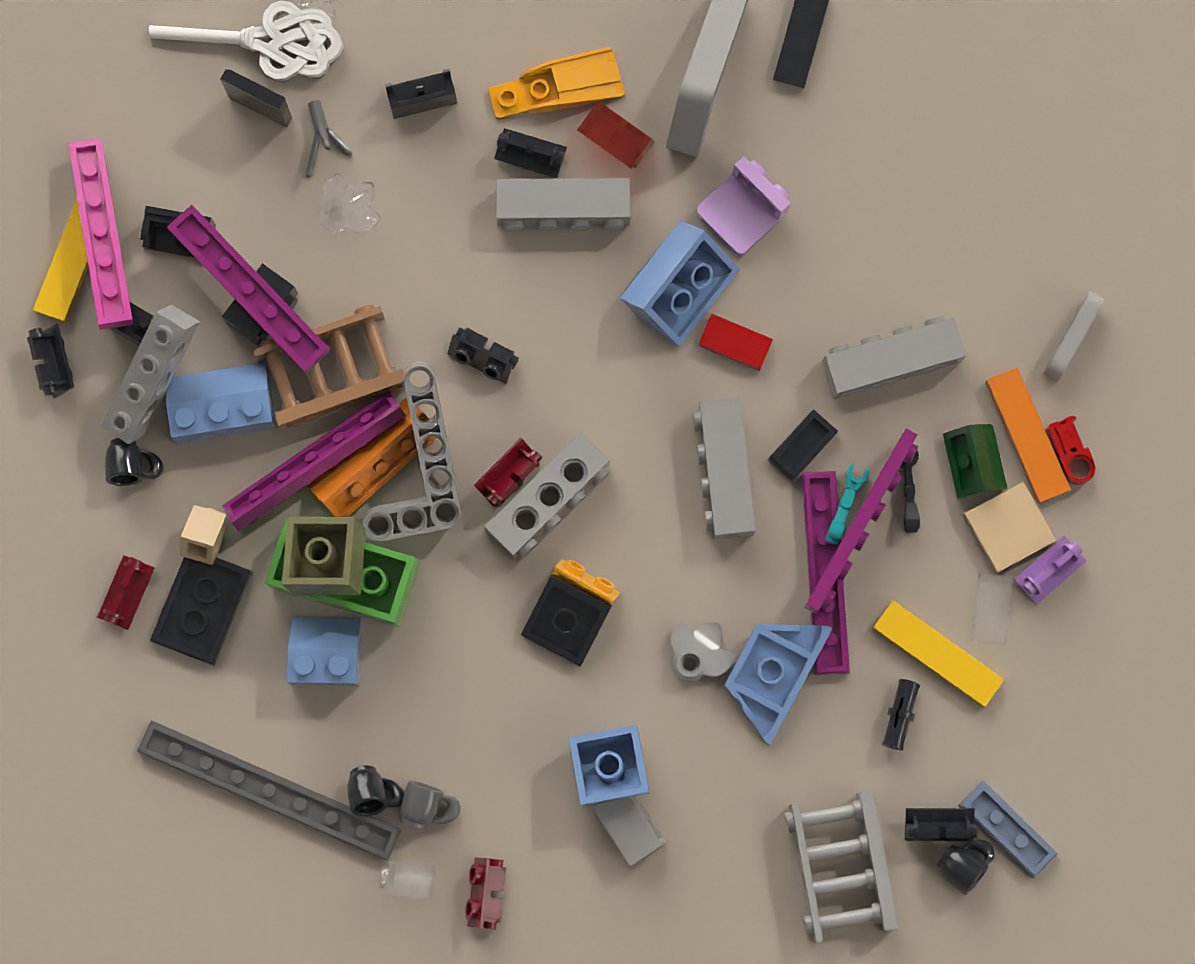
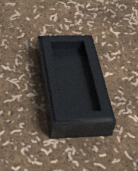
M813 409L768 460L791 481H794L838 433V430Z

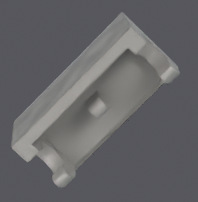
M637 796L601 802L593 807V810L630 866L666 843V840Z

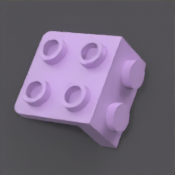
M745 156L734 165L733 173L697 208V214L738 255L745 254L788 213L791 204L788 201L790 197L785 189L777 183L773 186L764 177L766 172L762 166L755 160L749 162Z

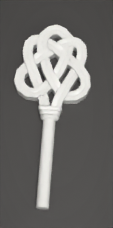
M282 0L272 3L265 10L262 19L263 26H251L242 29L241 32L152 25L149 27V38L236 44L251 52L260 53L259 65L265 75L275 81H288L297 74L308 78L321 77L328 71L330 63L340 56L344 47L341 36L333 28L332 20L324 11L317 9L300 10L292 2ZM281 14H288L287 16L282 17V18H280V19H278V20L275 21V19H276L279 15H281ZM311 22H319L321 24H311ZM269 37L272 39L269 43L261 41V39ZM306 39L310 41L306 47L296 43ZM330 39L332 44L326 49L325 44ZM284 49L297 57L293 59L281 52V50ZM272 60L284 66V68H274L272 66Z

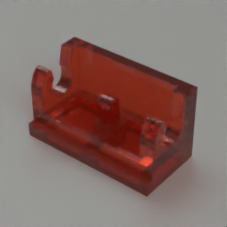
M599 100L577 129L578 132L630 169L638 166L655 143L651 137Z

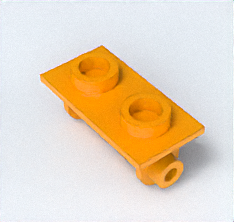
M561 559L553 569L555 571L552 574L605 602L613 603L620 594L618 590L614 589L615 586L612 582L603 577L595 578L584 572L585 568L581 564L573 560L565 561Z

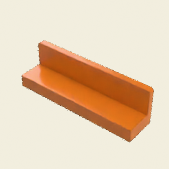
M407 397L398 404L405 413V417L400 419L393 427L384 430L371 439L367 445L358 448L345 457L338 465L319 475L308 485L310 491L334 517H349L418 455ZM418 407L416 410L417 416L423 420H429L427 415ZM436 437L427 438L423 442V448L425 449Z

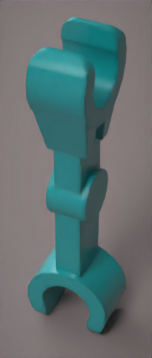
M851 464L845 473V492L839 502L836 516L825 538L826 541L833 544H838L845 528L844 524L848 513L853 506L854 497L866 483L869 476V470L865 469L862 478L857 479L853 477L851 472L855 464Z

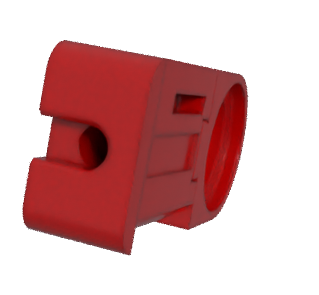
M1069 416L1059 422L1056 421L1049 424L1046 428V433L1067 481L1073 485H1082L1094 476L1096 465L1089 447L1083 448L1084 446L1075 424H1073L1077 418ZM1082 460L1087 464L1088 474L1086 477L1077 478L1072 475L1070 471L1072 461Z

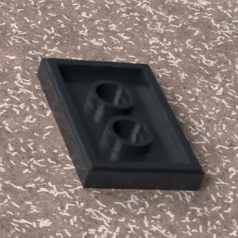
M184 557L150 641L215 666L252 571L217 557L213 565Z

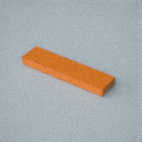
M1018 367L985 381L1038 504L1071 491Z

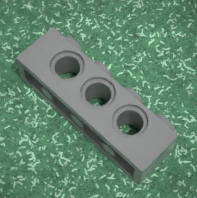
M172 304L155 313L103 420L101 428L128 444L145 435L200 321Z
M580 432L485 526L486 532L513 559L519 554L525 557L538 544L534 539L543 530L547 534L550 533L561 522L562 519L559 515L567 507L573 510L585 498L586 495L583 491L591 483L597 486L610 473L606 469L610 465V460ZM570 467H578L583 471L584 475L578 482H569L564 476L565 471ZM547 490L557 492L560 496L558 503L554 506L544 505L540 500L543 492ZM522 514H531L536 522L531 529L522 530L516 524L517 518Z

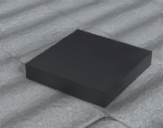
M225 69L220 80L229 99L288 127L292 116L285 97L230 69Z
M552 574L521 635L581 667L612 605Z

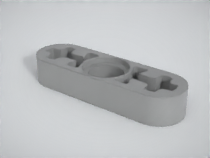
M1092 291L1088 292L1043 372L1044 375L1057 382L1059 381L1105 300L1103 297Z

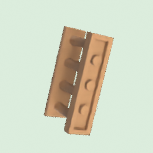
M366 305L354 311L355 315L312 329L322 341L329 338L332 339L347 382L344 384V389L332 393L331 389H327L319 363H317L308 371L315 392L312 395L313 400L300 403L299 400L295 399L280 356L286 354V352L273 339L261 342L259 344L260 348L253 350L254 356L259 363L266 360L269 362L283 403L280 407L281 411L274 413L282 431L376 399L388 390L390 393L405 388L403 368L396 370L395 367H391L376 322L385 319L381 306L374 308L373 305ZM361 327L364 328L378 368L377 377L367 381L359 378L344 335L346 332Z

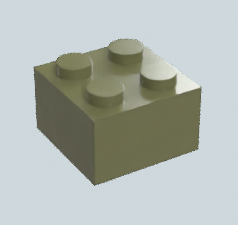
M288 517L282 585L294 595H360L366 528L355 517Z

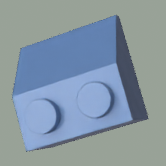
M293 617L288 644L287 683L290 685L359 686L361 618Z
M637 725L569 738L581 806L649 794Z

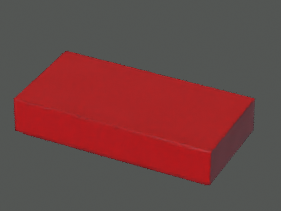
M711 313L698 346L760 371L773 339Z

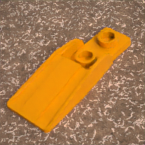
M611 47L548 61L523 72L519 76V80L489 88V96L497 119H504L526 112L533 114L575 108L621 98L625 95L615 55Z

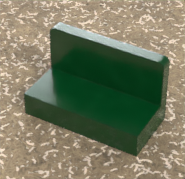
M992 424L967 425L943 433L957 499L967 498L987 491L1007 489Z

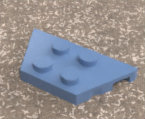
M756 624L725 685L766 743L771 745L832 630L831 627L821 625Z

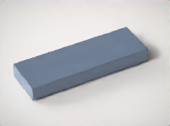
M981 781L958 805L960 808H974V821L1032 878H1035L1058 854L984 781Z

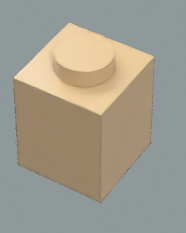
M194 505L181 534L180 556L213 565L226 534L227 514L213 508H203Z

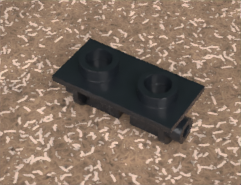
M504 128L497 141L498 148L494 159L558 178L567 147Z
M54 324L43 332L42 328L29 330L27 342L29 343L32 359L44 361V364L34 366L39 389L44 391L45 396L52 395L53 398H57L74 388L73 375L69 368L59 325Z
M460 327L456 335L453 334L447 354L454 357L459 363L468 364L483 372L488 378L507 384L511 370L516 367L519 361V357L514 355L515 351L496 342L487 350L484 347L488 342V338L468 327L466 329Z
M906 808L904 840L971 841L977 837V825L974 824L975 809Z

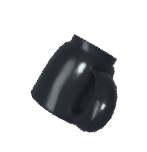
M120 438L110 441L105 457L106 482L116 486L135 485L143 479L153 480L158 478L163 473L164 466L159 456L153 452L140 449L136 440L130 444ZM142 456L147 458L150 463L149 472H143Z
M363 765L354 768L350 772L347 791L350 810L354 815L368 817L377 815L386 808L401 806L404 796L403 789L394 781L381 778L375 767ZM385 788H387L390 791L392 796L391 800L387 799Z
M980 839L971 840L963 847H957L953 844L940 858L937 866L947 881L964 895H967L987 872L988 864L992 862L995 856L994 848L989 842ZM973 849L979 851L981 854L984 855V860L982 861L979 857H977L969 850Z

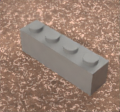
M630 178L496 179L497 225L504 226V229L508 231H520L524 229V226H537L538 230L543 231L556 230L557 226H570L572 230H588L592 225H604L606 230L623 229L624 225H630Z
M939 316L925 321L924 327L913 330L911 325L904 326L892 331L893 336L881 339L880 335H873L862 339L859 346L848 348V344H843L829 349V354L825 355L823 359V365L834 399L961 363L966 354L955 319L944 320L943 316Z
M740 397L701 401L698 407L699 411L693 412L695 432L701 431L703 444L697 445L699 465L705 464L706 477L701 478L702 497L709 498L710 511H704L706 531H713V539L754 535L756 529Z

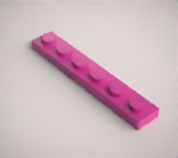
M97 138L68 143L99 330L133 325L102 139Z

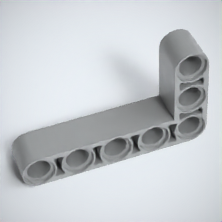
M748 0L711 1L679 91L666 144L667 149L698 158L714 98Z
M414 362L406 368L404 386L426 496L370 508L364 516L363 526L366 528L365 535L373 541H386L448 529L455 526L461 517L460 502L435 374L432 367L425 362ZM422 370L428 374L429 381L425 386L417 387L410 382V375L414 371ZM422 404H430L435 408L436 413L431 419L423 420L417 416V408ZM429 437H436L441 441L442 447L439 451L430 453L423 448V442ZM436 470L444 471L449 477L448 481L441 486L434 485L429 479L430 474ZM440 504H451L455 509L454 514L449 518L439 517L436 509ZM408 510H416L421 514L422 518L417 524L410 525L403 520V514ZM381 516L387 520L388 526L382 531H376L370 527L369 521L373 517Z

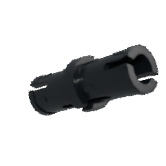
M899 679L893 707L888 709L887 715L890 718L882 745L903 751L909 724L914 722L915 714L912 712L921 685L914 681Z

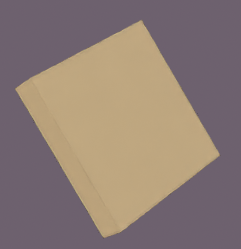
M1024 482L963 514L995 573L1008 568L1057 541Z

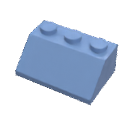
M680 220L620 299L638 318L673 344L680 347L740 269L704 230Z
M266 362L173 377L166 390V407L170 434L176 444L277 428Z

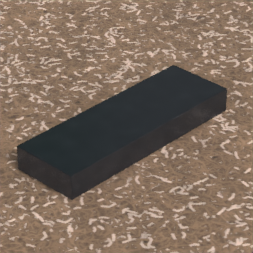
M795 0L773 80L805 88L829 0Z

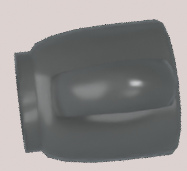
M410 780L401 803V822L426 830L427 826L431 823L448 824L454 821L460 814L461 806L455 797L443 795L444 792L442 790ZM441 800L447 803L446 812L441 817L435 818Z

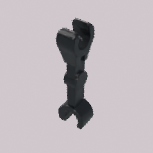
M918 451L914 454L913 461L909 464L903 461L900 468L904 469L905 477L904 497H906L904 530L907 533H915L920 528V516L917 504L914 502L915 483H913L912 468L919 459Z

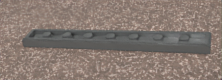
M152 720L137 752L386 861L389 860L402 829L372 816H356L351 812L350 806Z

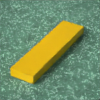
M77 199L33 308V311L64 323L68 320L88 269Z
M894 600L890 602L872 628L983 708L986 707L1004 681L1001 676Z

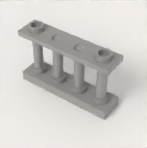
M873 790L856 793L857 800L852 801V805L800 813L799 804L796 803L789 805L790 812L785 813L788 833L794 832L809 913V915L803 916L805 932L807 936H813V941L816 943L823 942L821 930L872 921H874L875 925L880 924L881 930L884 931L899 928ZM855 818V821H861L863 834L858 835V839L806 848L803 827ZM861 853L862 856L868 855L870 869H865V873L816 882L812 881L809 861ZM868 887V890L874 889L876 903L871 904V908L819 916L815 898L817 895Z

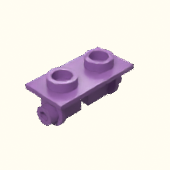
M1063 536L1014 580L1037 605L1087 560L1080 554L1083 552L1082 548L1075 541L1071 543Z

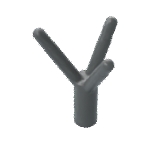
M319 100L308 103L315 133L306 171L307 177L313 175L320 139H322L326 150L331 148L330 138L347 156L352 155V150L328 127L321 101Z

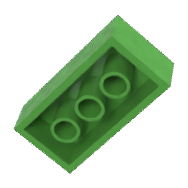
M286 519L265 584L272 589L294 595L282 585L288 520ZM365 542L360 595L294 596L400 627L420 562L413 556Z

